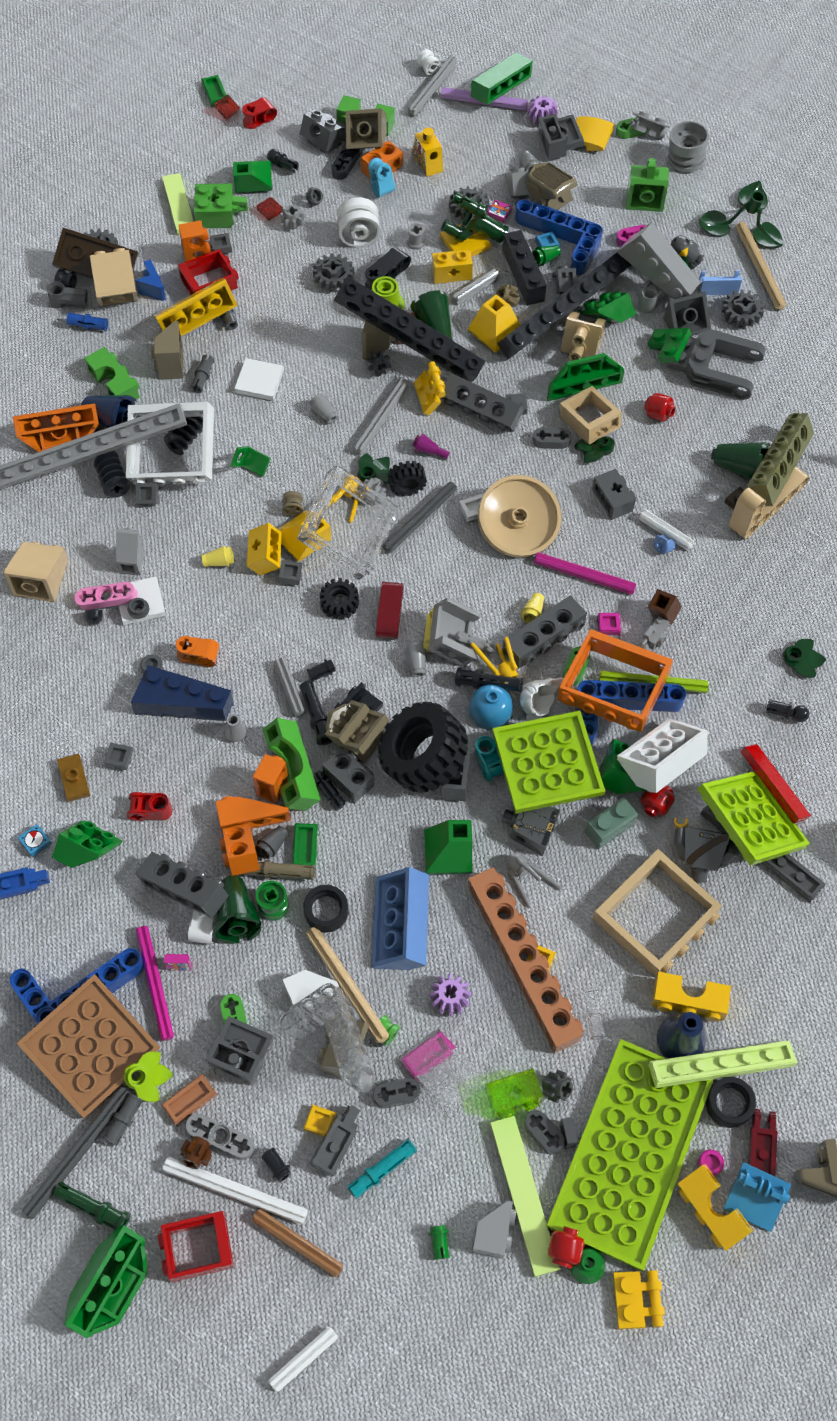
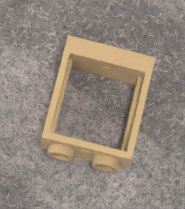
M593 386L560 403V418L589 445L621 427L622 412ZM589 404H593L604 415L587 423L576 412Z

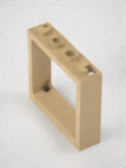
M657 849L594 912L592 919L656 977L658 971L664 973L669 971L674 965L672 961L677 956L682 958L690 949L688 944L692 940L697 942L704 935L705 931L703 929L708 924L711 926L715 924L721 916L718 913L722 905ZM658 867L708 910L660 960L652 955L610 916Z

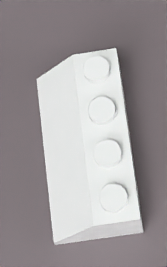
M669 718L617 756V760L636 786L649 792L657 793L707 755L708 731Z

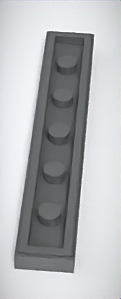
M707 805L700 814L723 833L728 834ZM789 854L761 862V864L810 903L826 885Z

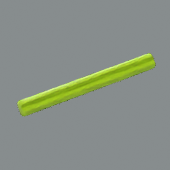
M601 671L599 675L600 681L656 683L659 676L612 671ZM668 677L665 683L681 685L687 692L707 693L709 688L707 680Z

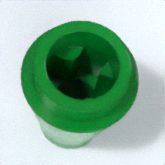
M558 245L536 247L532 254L537 265L543 266L560 256L561 250Z

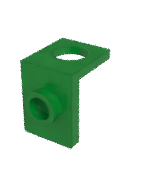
M250 446L237 447L230 466H243L262 477L266 473L271 458Z

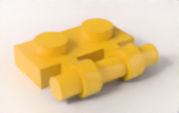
M434 361L428 363V371L424 370L414 382L423 414L431 415L441 403L440 398L446 395L445 384L440 378V369Z
M657 1270L647 1271L648 1282H641L640 1271L614 1272L612 1274L618 1330L646 1328L645 1317H652L653 1328L664 1327L663 1316H665L664 1306H661L660 1297L662 1282L658 1279ZM642 1292L650 1293L651 1307H643Z

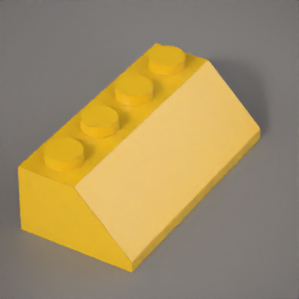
M221 278L154 316L162 330L166 329L174 321H178L182 337L238 305L226 279Z

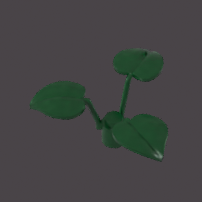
M761 181L753 182L740 190L737 197L739 203L743 206L730 220H727L726 216L717 210L704 213L698 220L705 232L712 236L722 237L730 232L728 224H731L744 209L750 214L757 212V228L752 232L755 242L766 248H779L783 246V238L777 227L770 222H764L762 225L760 223L762 209L766 208L768 204V198L762 188Z

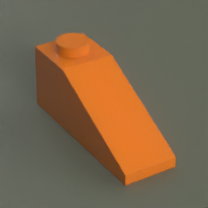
M232 796L216 801L221 831L222 828L250 823L251 829L291 821L287 807Z

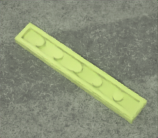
M788 1040L650 1061L648 1066L655 1088L795 1067L797 1060Z
M515 1116L490 1122L513 1206L517 1210L516 1216L534 1278L559 1271V1265L551 1263L552 1258L547 1254L551 1237L548 1227H546L547 1223Z

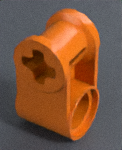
M182 636L176 641L177 657L183 663L213 667L216 663L220 645L212 639Z

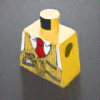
M429 127L424 128L423 132L414 135L412 154L426 177L443 172L442 146L435 136L434 130Z

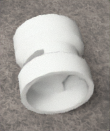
M429 49L423 50L417 57V63L427 75H434L441 66L440 61L434 57V54Z

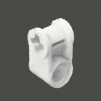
M193 910L188 930V941L213 944L216 935L213 931L215 916L211 919Z

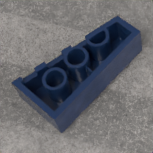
M150 665L147 666L131 700L135 715L147 713L161 717L163 715H174L176 718H185L187 716L216 721H226L234 703L232 692L229 689Z

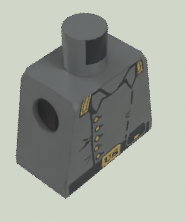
M545 807L516 814L514 811L506 809L502 822L513 826L511 838L514 841L544 856L560 809Z

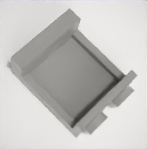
M445 598L435 604L429 651L462 667L475 661L477 653L464 646V643L462 645L454 641L458 631L465 632L468 635L471 634L472 623L480 619V613L451 598Z

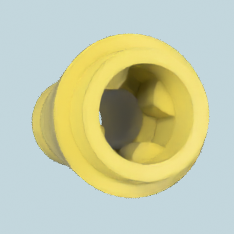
M222 546L207 554H203L202 563L204 567L230 566V564L234 563L232 548Z
M532 594L531 599L521 610V618L525 623H530L542 614L544 601L542 594Z

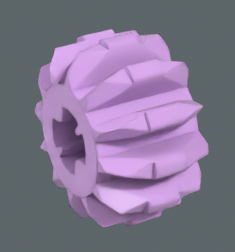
M545 95L531 99L527 109L529 120L537 124L540 117L555 113L557 115L558 106L556 101L552 100V97L546 98Z
M449 973L446 981L440 976L438 977L439 984H432L433 992L430 993L429 997L434 1000L432 1002L433 1008L441 1006L440 1014H443L445 1010H449L448 1014L451 1017L453 1016L454 1009L461 1014L463 1012L462 1006L468 1007L469 1001L467 998L471 997V992L466 990L468 988L467 982L460 984V975L455 980H452V975ZM446 992H450V994L452 992L455 993L454 998H450V996L447 998Z

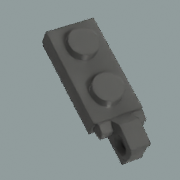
M348 1105L343 1115L337 1114L309 1163L329 1177L334 1176L357 1133L358 1125L354 1121L360 1112L358 1108Z

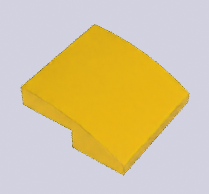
M578 116L576 122L583 136L587 152L604 151L615 127L614 123L595 117Z

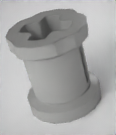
M414 223L408 227V234L410 235L408 246L410 248L421 249L424 246L423 234L425 233V228L423 225Z

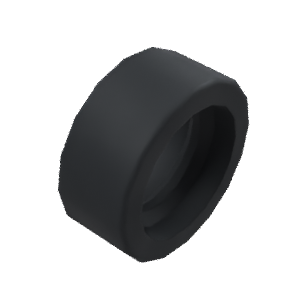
M329 884L313 888L306 895L303 903L304 917L308 925L319 929L323 933L333 932L341 928L349 914L348 900L344 892L338 887ZM325 896L335 898L340 905L338 916L330 921L318 920L312 913V906L316 899Z
M733 1076L723 1077L714 1083L706 1099L707 1112L712 1120L720 1126L727 1128L739 1127L746 1123L755 1112V1093L744 1080ZM724 1088H734L745 1098V1110L739 1116H726L717 1107V1095Z

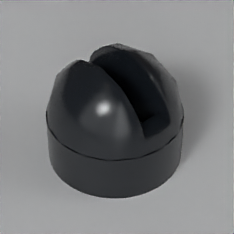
M85 610V619L90 625H92V619H96V625L102 621L103 610Z

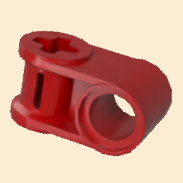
M265 97L245 104L242 107L244 114L243 125L247 129H255L262 124L271 122L277 116V109Z
M132 792L129 794L130 808L126 814L128 819L133 821H164L172 816V805L164 793ZM165 804L164 808L156 809L159 805Z

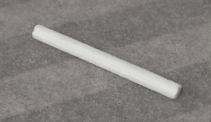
M168 1157L163 1164L162 1170L168 1174L296 1223L303 1224L307 1217L308 1210L203 1169H192L177 1159Z

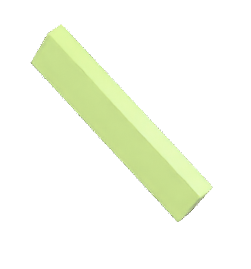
M180 173L162 176L177 235L180 234L179 224L194 222Z

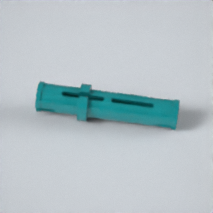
M407 1138L375 1165L365 1168L363 1174L347 1185L351 1195L357 1200L368 1189L378 1186L380 1180L417 1152L414 1144Z

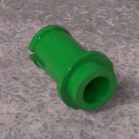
M445 1225L430 1227L431 1233H428V1236H431L433 1260L450 1258L446 1235L449 1233V1230H446Z

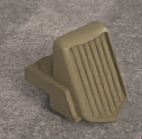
M550 162L534 164L528 174L529 180L525 182L531 199L536 200L538 204L556 210L573 200L570 190L578 185L574 177Z
M351 700L348 704H343L329 711L325 735L339 747L352 752L358 761L366 762L379 745L381 734H384L382 730L389 719L383 713L370 710L366 704Z
M826 1139L819 1143V1148L816 1149L818 1164H823V1167L797 1170L794 1172V1176L801 1185L803 1184L837 1197L836 1139Z

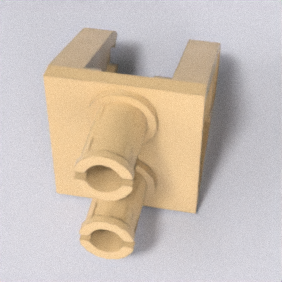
M573 311L570 313L566 320L560 350L569 354V361L596 355L604 332L605 319L598 318L594 324L578 320L580 313Z

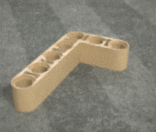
M795 466L773 506H765V499L752 489H745L736 502L729 527L744 539H747L806 485L810 477Z

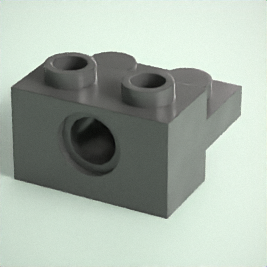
M313 110L303 115L299 134L327 152L338 148L339 141L346 139V125L335 120L330 114H322L318 110Z
M555 113L538 118L539 137L549 160L564 157L567 155V150L584 146L583 136L573 114L558 118Z
M228 1016L219 1037H216L208 1053L206 1062L209 1066L254 1085L274 1036ZM233 1045H236V1046H239V1047H241V1048H243V1049H245V1050H248V1052L246 1053V1052L241 1051V1050H239V1049H237V1048H234Z

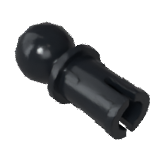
M271 149L267 153L268 161L277 164L279 168L283 167L291 173H295V170H298L299 163L288 158L285 153H280L277 149Z
M769 699V704H767L766 713L780 715L787 720L789 716H792L795 721L801 723L807 721L810 715L807 707L798 705L793 708L792 702L787 704Z

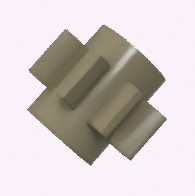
M505 284V286H501L497 290L496 295L511 307H515L520 300V295L516 293L518 288L513 285Z

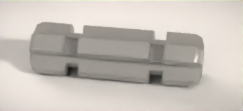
M458 631L455 634L454 641L462 645L464 643L466 647L473 649L471 643H475L483 653L488 655L495 650L493 642L487 640L485 642V639L471 634L468 635L462 631Z

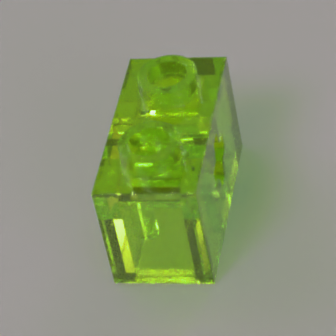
M533 1068L487 1083L485 1086V1092L495 1118L500 1116L502 1119L516 1115L515 1111L525 1108V1111L538 1108L540 1106L539 1103L542 1102L544 1097ZM511 1091H514L515 1094H520L518 1100L515 1097H510Z

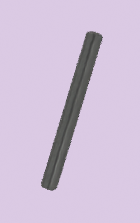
M120 1086L23 1207L22 1212L30 1219H34L54 1194L56 1187L66 1179L114 1118L115 1113H118L130 1093L127 1089Z

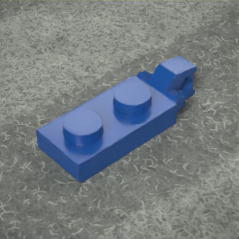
M27 867L1 873L0 900L38 890V886L50 883L49 873L46 869L35 872V869H28Z

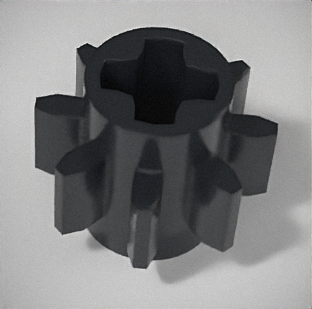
M382 350L379 351V354H375L372 351V357L366 359L371 364L368 370L372 371L375 369L374 374L378 376L379 372L386 374L385 370L387 367H391L387 362L390 356L385 355L383 357ZM379 360H381L383 363L379 364L377 367L375 362H379Z

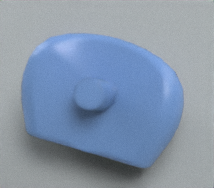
M657 535L654 540V548L658 552L666 554L675 549V543L672 539L668 540L665 538L664 535Z

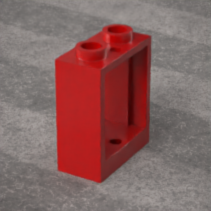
M220 249L178 265L180 279L190 295L215 282L212 281L199 286L194 277L220 267L225 275L223 278L226 279L230 290L238 288V273L235 268L232 269L228 256H224Z
M224 1211L161 1225L162 1233L158 1234V1243L160 1250L164 1249L166 1260H162L164 1277L168 1276L172 1283L235 1268ZM215 1224L221 1262L177 1272L172 1234Z

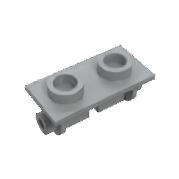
M639 111V114H632L636 118L632 119L630 126L634 130L643 133L646 132L647 127H650L647 134L657 139L664 138L666 134L664 131L665 127L670 128V126L665 125V120L656 117L654 121L649 119V114Z

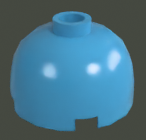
M490 684L477 689L472 695L469 703V714L477 726L486 730H492L504 724L506 725L510 721L513 714V701L510 694L504 688Z

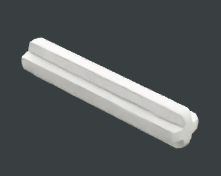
M646 509L640 513V521L668 539H672L674 543L688 551L692 548L694 544L693 539Z
M327 1327L269 1379V1384L272 1388L279 1392L335 1342L338 1337L331 1327Z

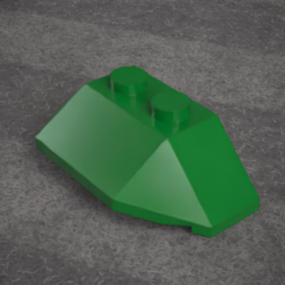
M605 353L566 362L559 367L548 386L547 401L576 395L591 386L595 389L620 384L622 383L625 370Z
M121 1225L99 1244L69 1295L63 1325L83 1337L89 1338L93 1334L120 1323L148 1274L144 1237L125 1225Z

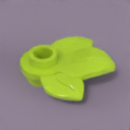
M150 1051L143 1054L137 1063L130 1064L123 1073L125 1084L135 1089L137 1096L144 1101H159L157 1086L167 1082L173 1076L166 1066L159 1064L160 1052ZM138 1071L139 1077L133 1080L131 1078L132 1073Z

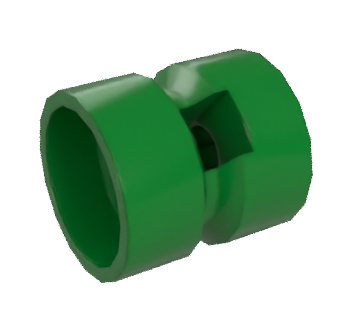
M271 880L266 881L256 890V901L259 913L263 918L269 921H276L286 915L289 904L286 889L281 883Z

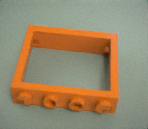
M590 629L559 687L558 701L568 706L582 709L586 713L600 716L609 722L623 725L630 730L642 732L671 673L673 659ZM591 651L659 676L641 715L572 689Z

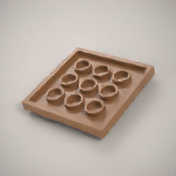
M95 974L17 1042L18 1046L83 1118L91 1113L124 1082L123 1073L130 1064L137 1063L143 1054L150 1051L157 1052L161 1048Z

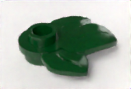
M608 436L601 437L590 445L583 439H580L574 445V448L586 452L584 463H590L600 460L603 455L611 454L614 450L615 442L613 438Z
M365 453L359 459L358 465L360 470L357 476L362 484L365 479L370 480L371 478H378L384 483L389 482L387 476L390 467L389 457L373 460L368 453Z
M800 639L795 645L787 647L782 654L784 662L789 666H793L799 675L806 678L816 677L815 668L820 667L826 661L823 655L812 650L814 645L812 639Z

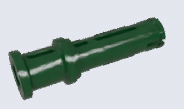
M60 1182L54 1191V1198L90 1215L99 1225L105 1224L116 1230L121 1225L127 1226L130 1220L131 1213L127 1211L123 1213L117 1210L108 1201L103 1203L97 1201L64 1182Z

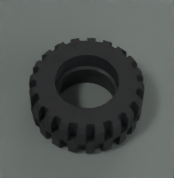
M432 702L414 703L412 707L406 706L401 709L402 712L400 714L396 713L392 717L391 723H387L385 732L380 737L381 744L378 745V753L380 755L378 756L384 772L402 787L411 792L425 793L429 789L431 791L439 789L441 784L446 785L450 782L449 779L452 776H456L458 773L457 769L465 761L464 755H467L468 747L466 744H468V736L460 721L440 704ZM433 736L428 748L420 756L413 759L418 746L425 739Z

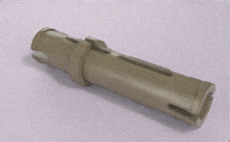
M265 860V862H258L260 870L243 874L244 876H261L264 879L281 877L314 880L315 865L272 863L271 860Z

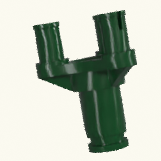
M455 190L450 197V202L458 205L465 211L462 224L459 227L446 219L441 226V231L453 236L460 243L478 232L501 244L503 242V234L508 233L509 227L503 226L501 222L488 216L485 204L477 203V200L474 198H468Z

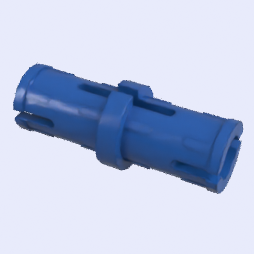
M71 312L67 314V325L84 327L86 330L92 328L107 331V318L92 317L91 314L80 315Z

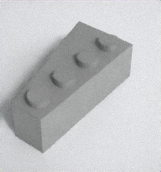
M652 222L629 238L617 251L619 255L672 299L691 295L701 283Z

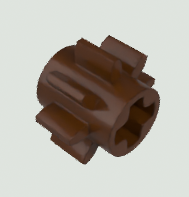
M194 1136L192 1141L185 1139L180 1149V1155L183 1156L182 1162L192 1169H199L201 1164L207 1166L212 1157V1150L209 1149L210 1143L198 1136Z

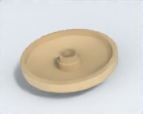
M511 475L499 479L487 489L479 504L478 523L481 533L495 550L510 557L527 558L535 556L537 552H543L555 540L561 527V508L556 496L548 486L530 476Z

